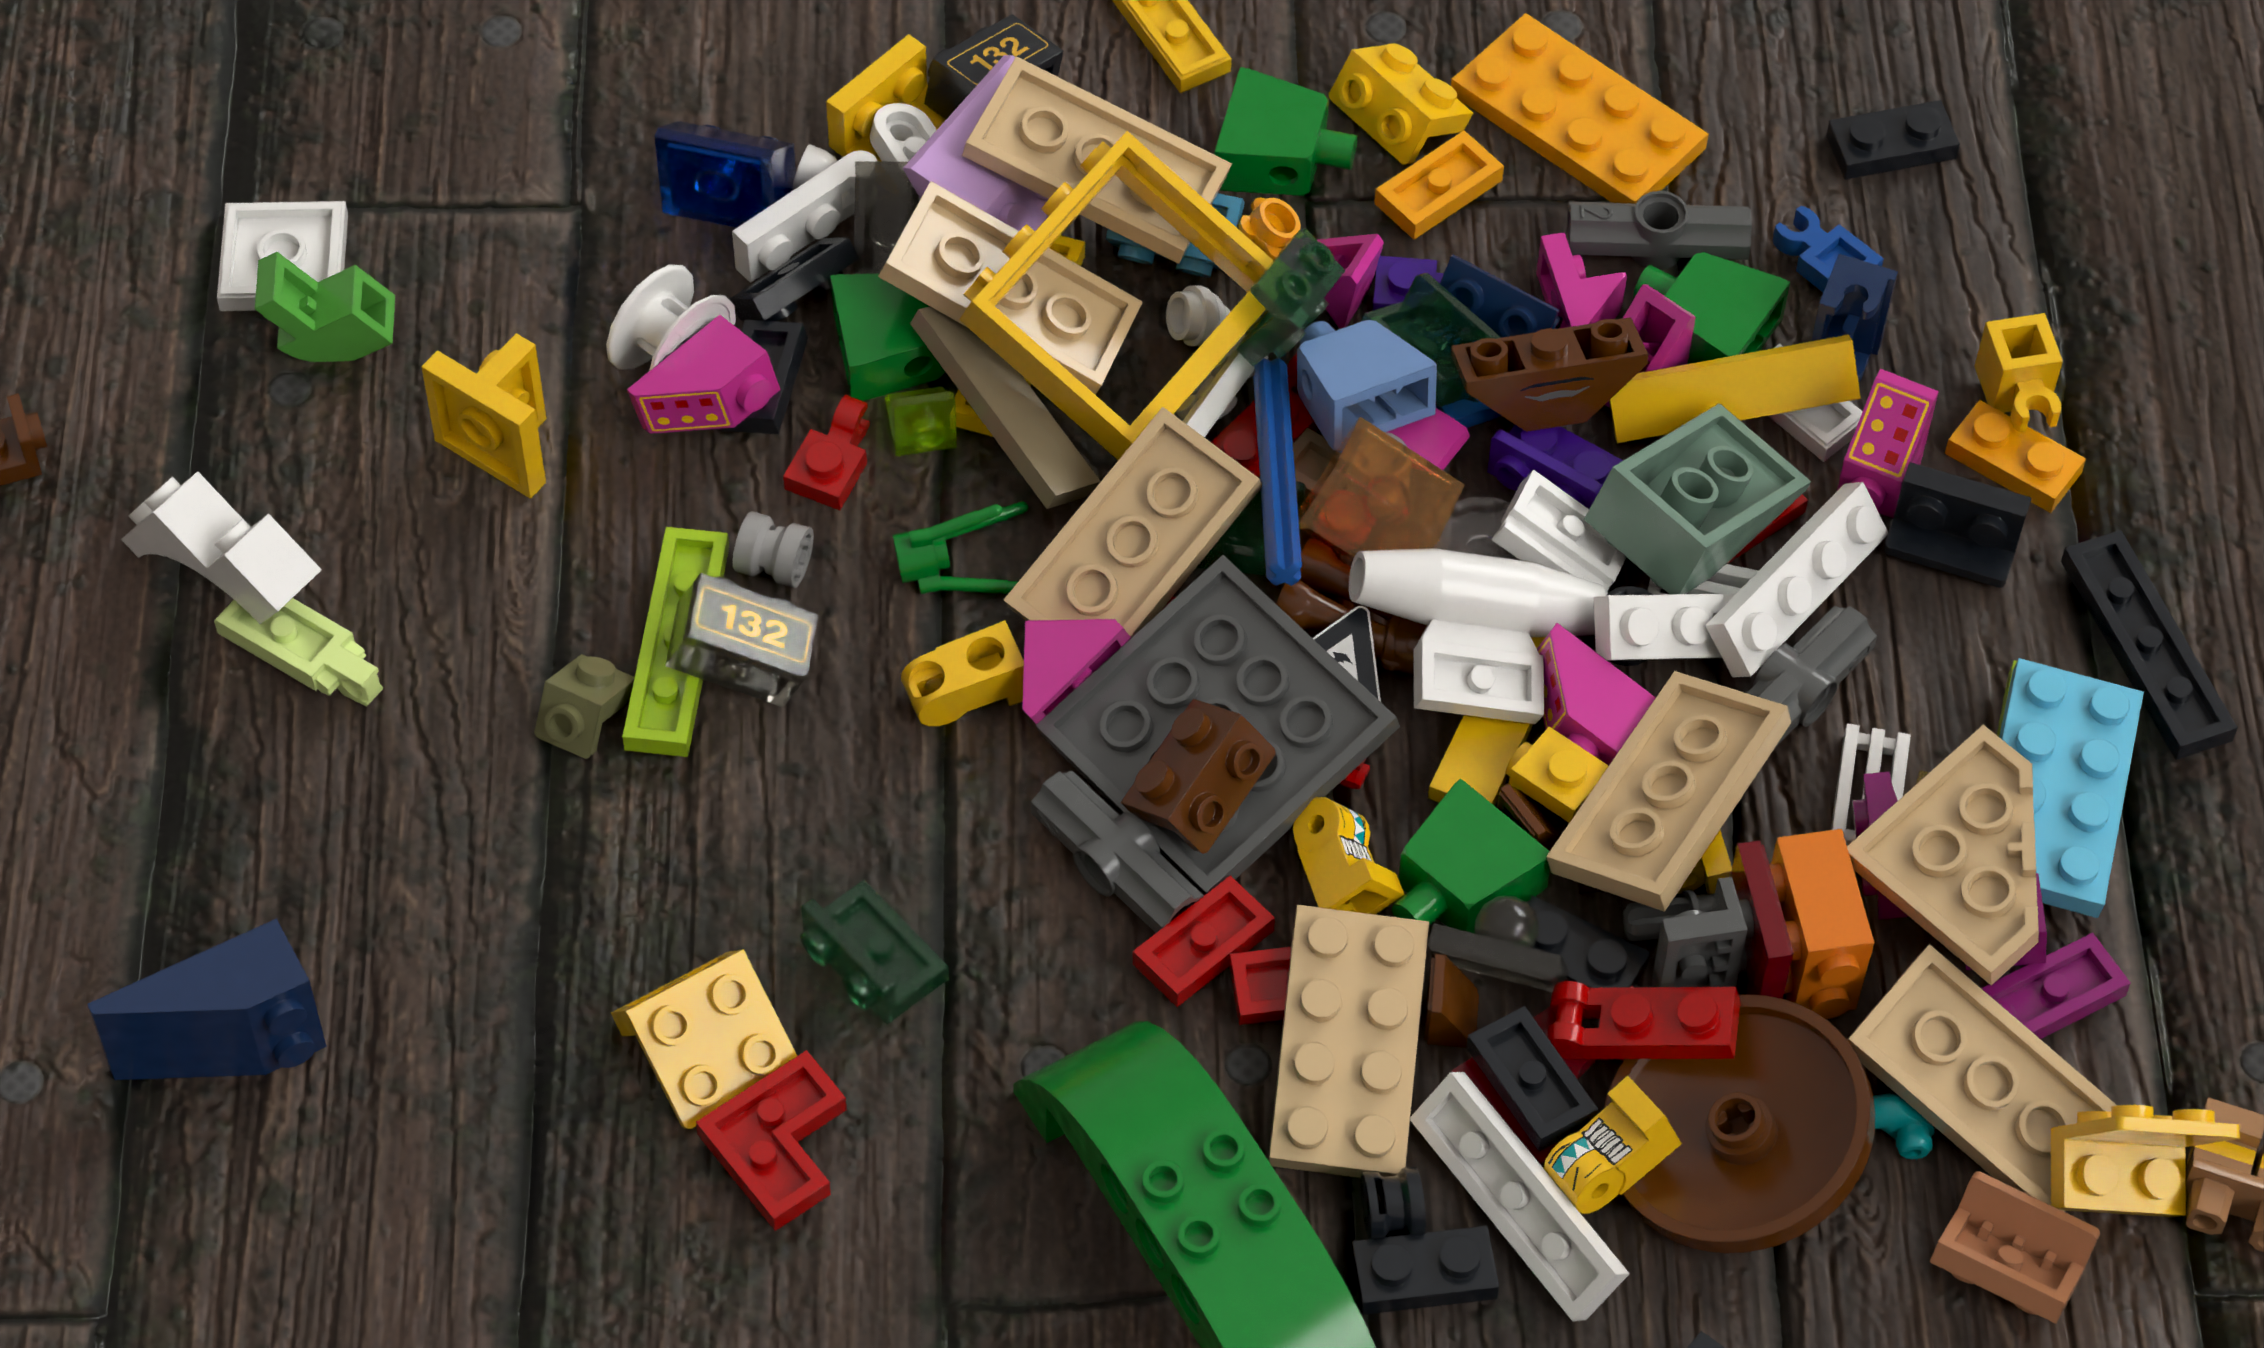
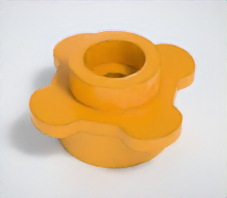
M1256 198L1251 203L1252 212L1249 216L1244 215L1239 219L1238 228L1270 258L1276 261L1288 243L1296 242L1300 238V220L1294 209L1286 202L1277 198Z

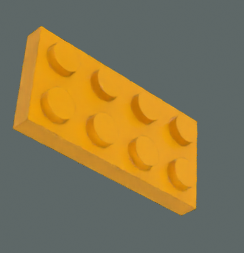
M1527 13L1520 17L1451 80V87L1456 91L1458 100L1611 203L1636 204L1643 195L1663 190L1707 147L1709 135L1707 132Z

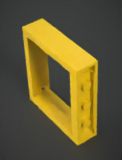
M1128 131L1112 147H1109L1102 141L1080 165V168L1087 175L1074 189L1067 182H1064L1041 208L1049 217L1036 231L1026 224L1013 237L1002 251L1010 259L997 274L989 267H986L981 272L975 282L963 294L971 302L959 319L1117 460L1122 457L1162 407L1172 414L1178 410L1293 279L1290 274ZM1114 176L1118 177L1247 292L1131 425L1126 423L996 308L1000 301Z

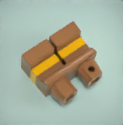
M2208 1097L2203 1110L2215 1111L2216 1123L2240 1124V1139L2191 1146L2186 1165V1225L2188 1228L2213 1235L2222 1234L2228 1214L2253 1221L2248 1243L2254 1249L2264 1252V1143L2259 1153L2254 1175H2251L2257 1148L2264 1132V1115Z

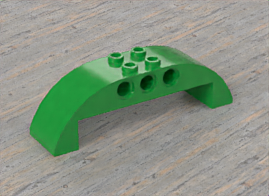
M1136 1021L1019 1079L1013 1084V1092L1046 1143L1064 1134L1066 1135L1201 1348H1376L1368 1328L1331 1257L1272 1165L1213 1079L1192 1054L1163 1028L1148 1021Z

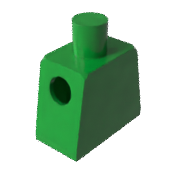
M1240 67L1214 154L1232 163L1220 191L1303 196L1311 190L1318 164L1351 170L1358 136L1327 129L1329 99L1323 93L1249 68Z
M1701 252L1694 254L1678 278L1652 265H1648L1636 283L1633 297L1635 298L1643 284H1647L1696 317L1688 364L1760 351L1783 319L1790 281Z
M879 274L830 275L833 316L850 397L866 401L940 379L945 374V370L910 324L917 311L930 307L929 305L879 278Z
M1460 778L1417 830L1401 853L1398 879L1402 889L1407 893L1392 906L1393 916L1428 921L1429 926L1438 918L1459 937L1470 938L1529 901L1533 895L1537 896L1547 888L1550 868L1546 856L1550 851Z

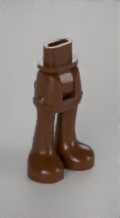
M1315 538L1309 539L1301 551V579L1292 586L1285 583L1276 602V605L1304 631L1312 629L1320 632L1351 611L1349 608L1323 596L1321 593L1331 594L1358 606H1364L1352 602L1350 599L1349 575L1351 567L1339 560L1329 545ZM1364 606L1370 612L1388 621L1384 625L1371 620L1375 659L1380 661V666L1385 670L1399 671L1414 676V648L1427 625Z

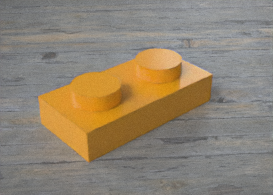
M1464 130L1376 188L1374 204L1415 240L1500 183L1503 179L1504 165Z
M1982 400L1976 403L1950 436L1945 450V454L2006 489L2031 497V503L2049 513H2052L2082 474L2086 458L2028 426L2025 432H2018L2013 427L2009 415Z

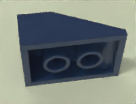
M277 919L87 1004L114 1080L266 1075L282 1067L291 1068L298 1066L311 1058L316 1051L327 1047L310 980Z

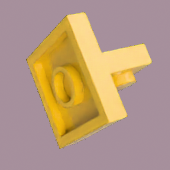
M516 333L500 350H494L486 356L477 373L437 350L421 366L435 441L531 499L546 484L538 427L547 417L536 345Z

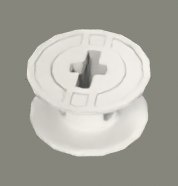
M667 265L654 271L637 285L621 305L611 325L606 344L608 360L617 369H634L652 359L650 371L718 315L723 316L735 325V305L724 295H710L691 305L694 294L693 275L683 265Z

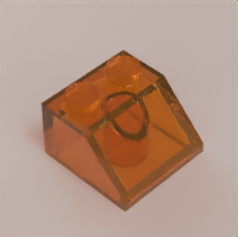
M1358 417L1299 509V528L1326 543L1334 551L1353 562L1355 555L1359 551L1433 549L1444 531L1465 484L1362 417Z

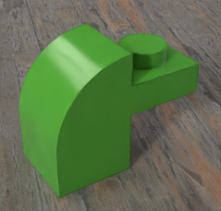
M279 252L258 260L255 310L279 327L277 348L282 352L310 362L353 361L392 344L395 295L357 265H353L317 282Z

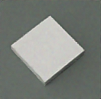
M346 201L225 203L217 291L220 311H255L258 260L275 252H279L317 282L343 271L348 223Z

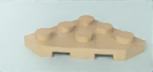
M1982 725L1851 842L1847 848L1854 871L1986 982L1992 985L2038 943L2032 763L1985 725Z

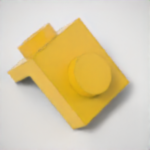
M1548 727L1533 745L1529 742H1524L1515 751L1508 762L1505 773L1510 776V785L1570 823L1609 765L1551 727Z

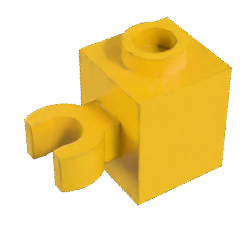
M2045 313L1986 322L1974 367L1987 403L2003 413L2011 412V423L2018 432L2026 431L2030 418L2029 410L2042 412L2046 417L2049 428L2057 426L2061 412V401L2054 391L2063 360Z

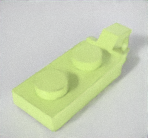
M294 598L261 624L235 600L214 620L218 634L315 691L318 689L321 693L330 696L338 688L344 696L367 707L383 690L377 675L379 672L378 668L364 660L366 657L365 650L355 643L353 633Z

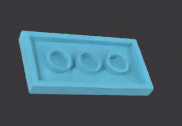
M2018 658L2012 672L1999 737L2032 763L2036 873L2039 874L2042 902L2047 905L2098 918L2105 906L2144 692Z

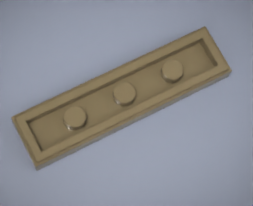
M932 307L919 309L910 323L1046 509L1089 496L1101 481L1024 377L966 326Z

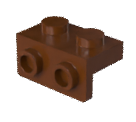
M1193 699L1186 710L1176 718L1171 731L1150 761L1138 772L1134 784L1120 803L1139 819L1175 831L1194 851L1206 854L1274 758L1275 748L1241 714Z

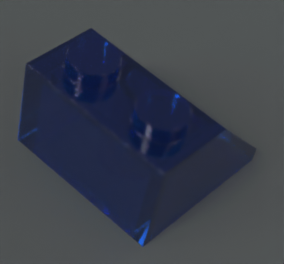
M682 121L657 128L654 139L663 213L737 228L794 190L792 188L796 175L794 143L779 141L769 136L758 137L722 130L713 125H697Z

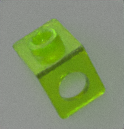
M943 387L894 393L886 396L885 403L896 456L957 447L956 409L953 392H946Z

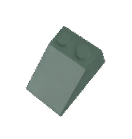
M1719 403L1615 465L1611 469L1584 520L1598 531L1611 546L1622 552L1646 573L1657 586L1664 589L1668 594H1686L1713 577L1807 490L1811 481Z

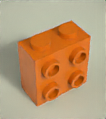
M1842 829L1777 837L1772 861L1769 865L1794 952L1784 994L1788 1001L1800 1004L1825 1019L1834 1018L1848 1010L1856 1009L1874 946L1872 932Z

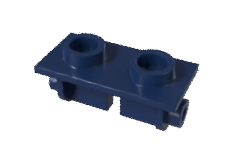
M1454 254L1450 257L1430 306L1431 309L1482 336L1494 339L1535 333L1542 329H1560L1563 318L1558 316L1559 309Z

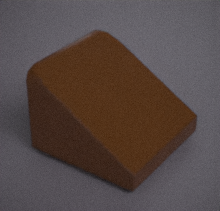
M1510 784L1500 788L1497 808L1550 851L1561 836V832L1531 797Z
M1435 954V958H1431L1424 1040H1427L1428 1045L1466 1048L1468 1035L1477 1031L1479 994L1475 985L1445 954Z

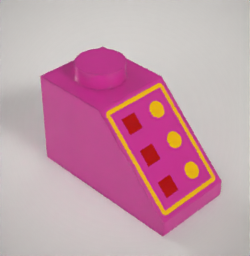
M718 315L627 389L640 424L649 434L734 428L752 412L764 407L769 399L781 390L767 351L721 315Z
M1880 369L1844 458L1837 491L1845 483L1864 482L1878 512L1894 518L1909 462L1921 464L1939 391Z
M1556 623L1537 648L1539 655H1543L1544 664L1543 719L1545 729L1551 727L1605 764L1610 765L1656 697Z

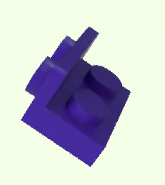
M1515 425L1509 433L1498 430L1491 439L1487 473L1495 476L1507 488L1517 491L1520 483L1532 470H1535L1590 509L1611 469L1623 460L1561 426L1526 432Z

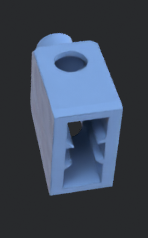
M1365 320L1336 331L1327 322L1317 321L1309 325L1302 333L1300 346L1297 349V391L1302 403L1334 451L1436 414L1437 364L1377 321Z

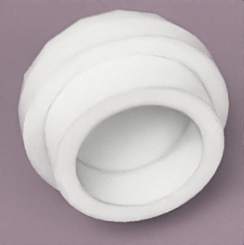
M1190 285L1182 292H1175L1170 297L1166 310L1167 327L1170 335L1175 340H1183L1188 346H1201L1227 317L1230 310L1210 289L1201 285Z

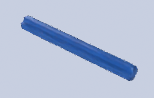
M1263 357L1254 365L1255 375L1253 376L1259 471L1262 483L1261 501L1266 576L1276 586L1281 583H1287L1292 586L1301 579L1302 558L1288 370L1286 363L1280 358L1269 361Z

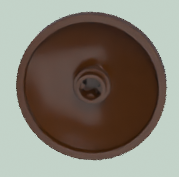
M1739 995L1741 1003L1735 1059H1625L1611 1083L1609 1091L1628 1075L1663 1112L1682 1143L1623 1193L1630 1207L1648 1226L1676 1243L1693 1249L1716 1253H1746L1783 1244L1811 1230L1835 1211L1851 1193L1867 1164L1875 1133V1106L1870 1083L1861 1062L1847 1039L1829 1021L1816 1012L1785 999L1764 995ZM1608 1095L1606 1098L1605 1107L1612 1102Z

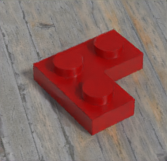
M806 1050L696 1121L697 1135L774 1231H777L831 1195L830 1181L798 1142L847 1110L846 1097Z

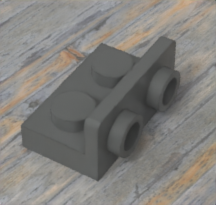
M1732 877L1717 879L1711 912L1689 910L1673 918L1662 919L1651 987H1736L1738 975L1745 974L1747 971V957L1744 945L1746 939L1753 938L1754 920L1748 899H1738Z

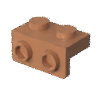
M1977 1171L1971 1177L1959 1207L1940 1237L1930 1263L1950 1272L1962 1282L1975 1284L2012 1302L2017 1308L2026 1313L2039 1315L2056 1324L2083 1274L2100 1236V1231L2091 1224Z

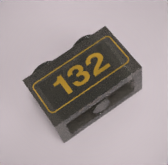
M700 573L677 603L665 666L783 707L807 679L818 614L798 608L788 600L770 598L739 587L735 582L727 578L711 577Z

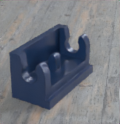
M1839 254L1819 303L1811 341L1850 335L1853 340L1859 382L1863 377L1871 354L1878 355L1898 271Z

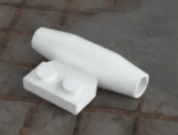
M1435 548L1359 551L1353 559L1349 575V596L1352 602L1427 625L1414 648V708L1536 724L1544 716L1543 655H1539L1531 637H1546L1556 623L1574 636L1595 635L1594 597L1607 596L1606 590L1601 584L1533 562Z

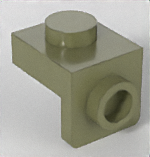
M581 654L545 681L534 731L536 737L582 758H589L597 750L602 723L630 702L635 677L616 669L606 659L592 656L587 657Z

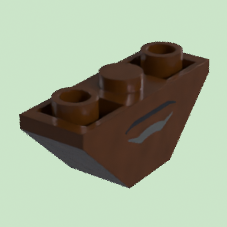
M1631 317L1617 320L1604 319L1592 324L1560 329H1542L1535 333L1497 339L1484 338L1476 342L1451 346V356L1466 393L1526 432L1587 422L1648 364L1647 350Z

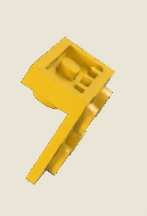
M908 34L826 101L829 147L842 157L860 150L873 154L878 161L879 177L877 182L910 207L915 208L918 202L901 191L870 142V132L874 116L879 109L888 104L903 103L920 109L929 117L936 129L946 120L924 104L928 87L926 46Z
M744 949L726 952L611 1012L622 1037L636 1035L681 1126L685 1129L696 1127V1121L797 1056Z
M2146 1105L2111 1106V1112H2077V1123L2051 1127V1206L2065 1211L2161 1217L2185 1216V1147L2240 1139V1124L2216 1123L2215 1111L2203 1109L2172 1111V1116L2154 1115V1107Z

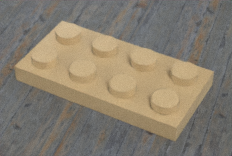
M1017 56L966 141L962 153L963 157L1047 199L1064 182H1067L1074 189L1087 175L1080 168V165L1102 141L1109 147H1112L1126 131L1131 133L1211 205L1232 163ZM1116 176L1109 181L1080 213V215L1178 264L1191 243Z
M930 181L878 277L964 325L959 319L971 302L963 295L964 292L975 282L986 267H989L997 274L1010 258L1002 251L1019 231ZM1049 248L1000 301L996 308L1096 395L1143 302Z
M1162 407L1009 592L1004 602L1025 621L1115 619L1132 638L1164 608L1260 491L1262 483L1257 476Z
M1674 671L1546 856L1551 873L1665 912L1790 726L1791 719L1788 706Z
M1297 905L1294 917L1268 1161L1272 1167L1361 1178L1362 1172L1376 1171L1383 1177L1396 1176L1402 1168H1405L1429 929L1428 921Z
M1930 944L1917 956L1847 1039L1860 1062L1993 1178L2051 1205V1127L2077 1123V1112H2111V1106H2116L2112 1100Z

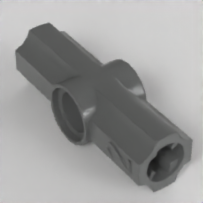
M1666 191L1649 192L1643 195L1636 204L1569 202L1566 238L1572 255L1631 256L1638 265L1644 268L1652 265L1660 270L1674 266L1680 258H1692L1694 254L1701 252L1723 259L1748 260L1751 248V209L1739 206L1686 205L1679 196Z
M1834 606L1793 647L1784 644L1775 650L1761 667L1753 687L1747 692V694L1788 706L1791 724L1778 744L1799 723L1807 727L1815 722L1831 703L1839 683L1875 648L1877 635L1870 628L1867 618L1853 607L1840 608Z
M1059 771L1042 784L1040 791L1031 801V814L1073 853L1074 862L1087 883L1103 896H1111L1113 893L1117 895L1155 933L1203 897V894L1160 854L1159 845L1155 837L1142 820L1128 811L1122 812L1120 815L1116 813L1073 771L1067 773Z

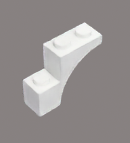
M198 471L182 485L172 476L157 491L151 494L129 515L136 526L121 539L138 558L147 554L161 555L176 560L200 573L232 597L259 624L277 613L322 570L269 513L250 527Z

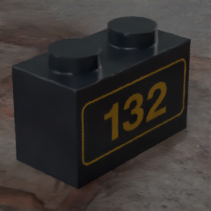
M1011 14L990 27L981 28L974 36L956 46L940 51L933 58L928 69L929 82L924 104L944 119H947L1004 55L1017 56L1058 77L1064 50Z

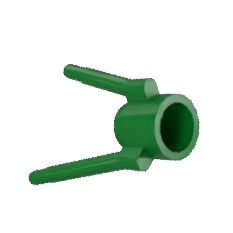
M1024 501L1005 507L994 504L932 527L893 534L902 584L918 581L921 594L940 590L997 594L1009 593L1019 581L940 576L939 570L951 568L945 540L1026 513L1029 508L1028 504Z

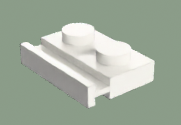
M1532 470L1520 483L1501 520L1502 524L1492 538L1495 543L1519 560L1533 562L1601 584L1606 590V595L1608 594L1609 587L1615 582L1626 559L1622 552L1611 546L1598 531L1584 520L1589 511L1588 508L1535 470Z

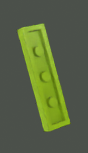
M666 527L622 736L625 751L688 757L713 631L699 627L696 623L702 589L704 587H711L721 591L729 552L728 533ZM709 588L704 589L698 616V624L700 626L713 630L721 592Z

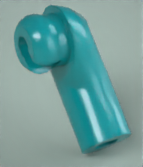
M1891 1093L1873 1095L1875 1129H1881L1896 1139V1147L1902 1157L1920 1159L1927 1156L1933 1148L1931 1136L1935 1133L1934 1126L1899 1095Z

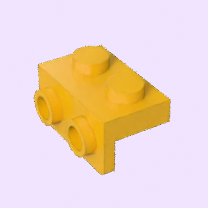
M1394 43L1352 49L1329 92V99L1401 164L1414 163L1428 137L1460 133L1465 130L1473 112L1457 99L1456 91L1449 84L1433 78L1417 64V57L1409 49Z

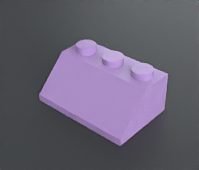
M1004 55L903 167V170L919 198H921L928 184L932 181L1018 231L1026 224L1036 231L1049 217L1041 210L1048 199L962 156L966 141L1015 59L1013 55Z

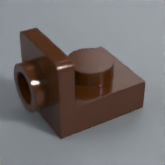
M19 393L7 396L12 416L0 419V486L42 475L36 450L48 447L38 412L25 415Z

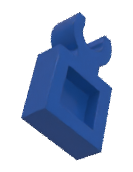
M1800 206L1795 212L1793 225L1802 232L1791 231L1780 222L1775 225L1772 239L1775 247L1787 255L1799 256L1796 272L1823 293L1839 254L1878 266L1883 265V257L1840 224L1828 233L1821 229L1818 216L1807 207Z

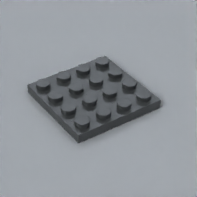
M1224 555L1216 560L1036 724L1040 735L1120 814L1128 811L1120 802L1134 784L1138 772L1150 761L1171 731L1176 718L1186 710L1193 699L1241 714L1275 748L1274 758L1206 854L1194 851L1175 831L1142 820L1155 837L1160 853L1203 895H1206L1230 875L1234 879L1240 876L1293 827L1294 821L1314 798L1325 797L1400 728L1397 717Z

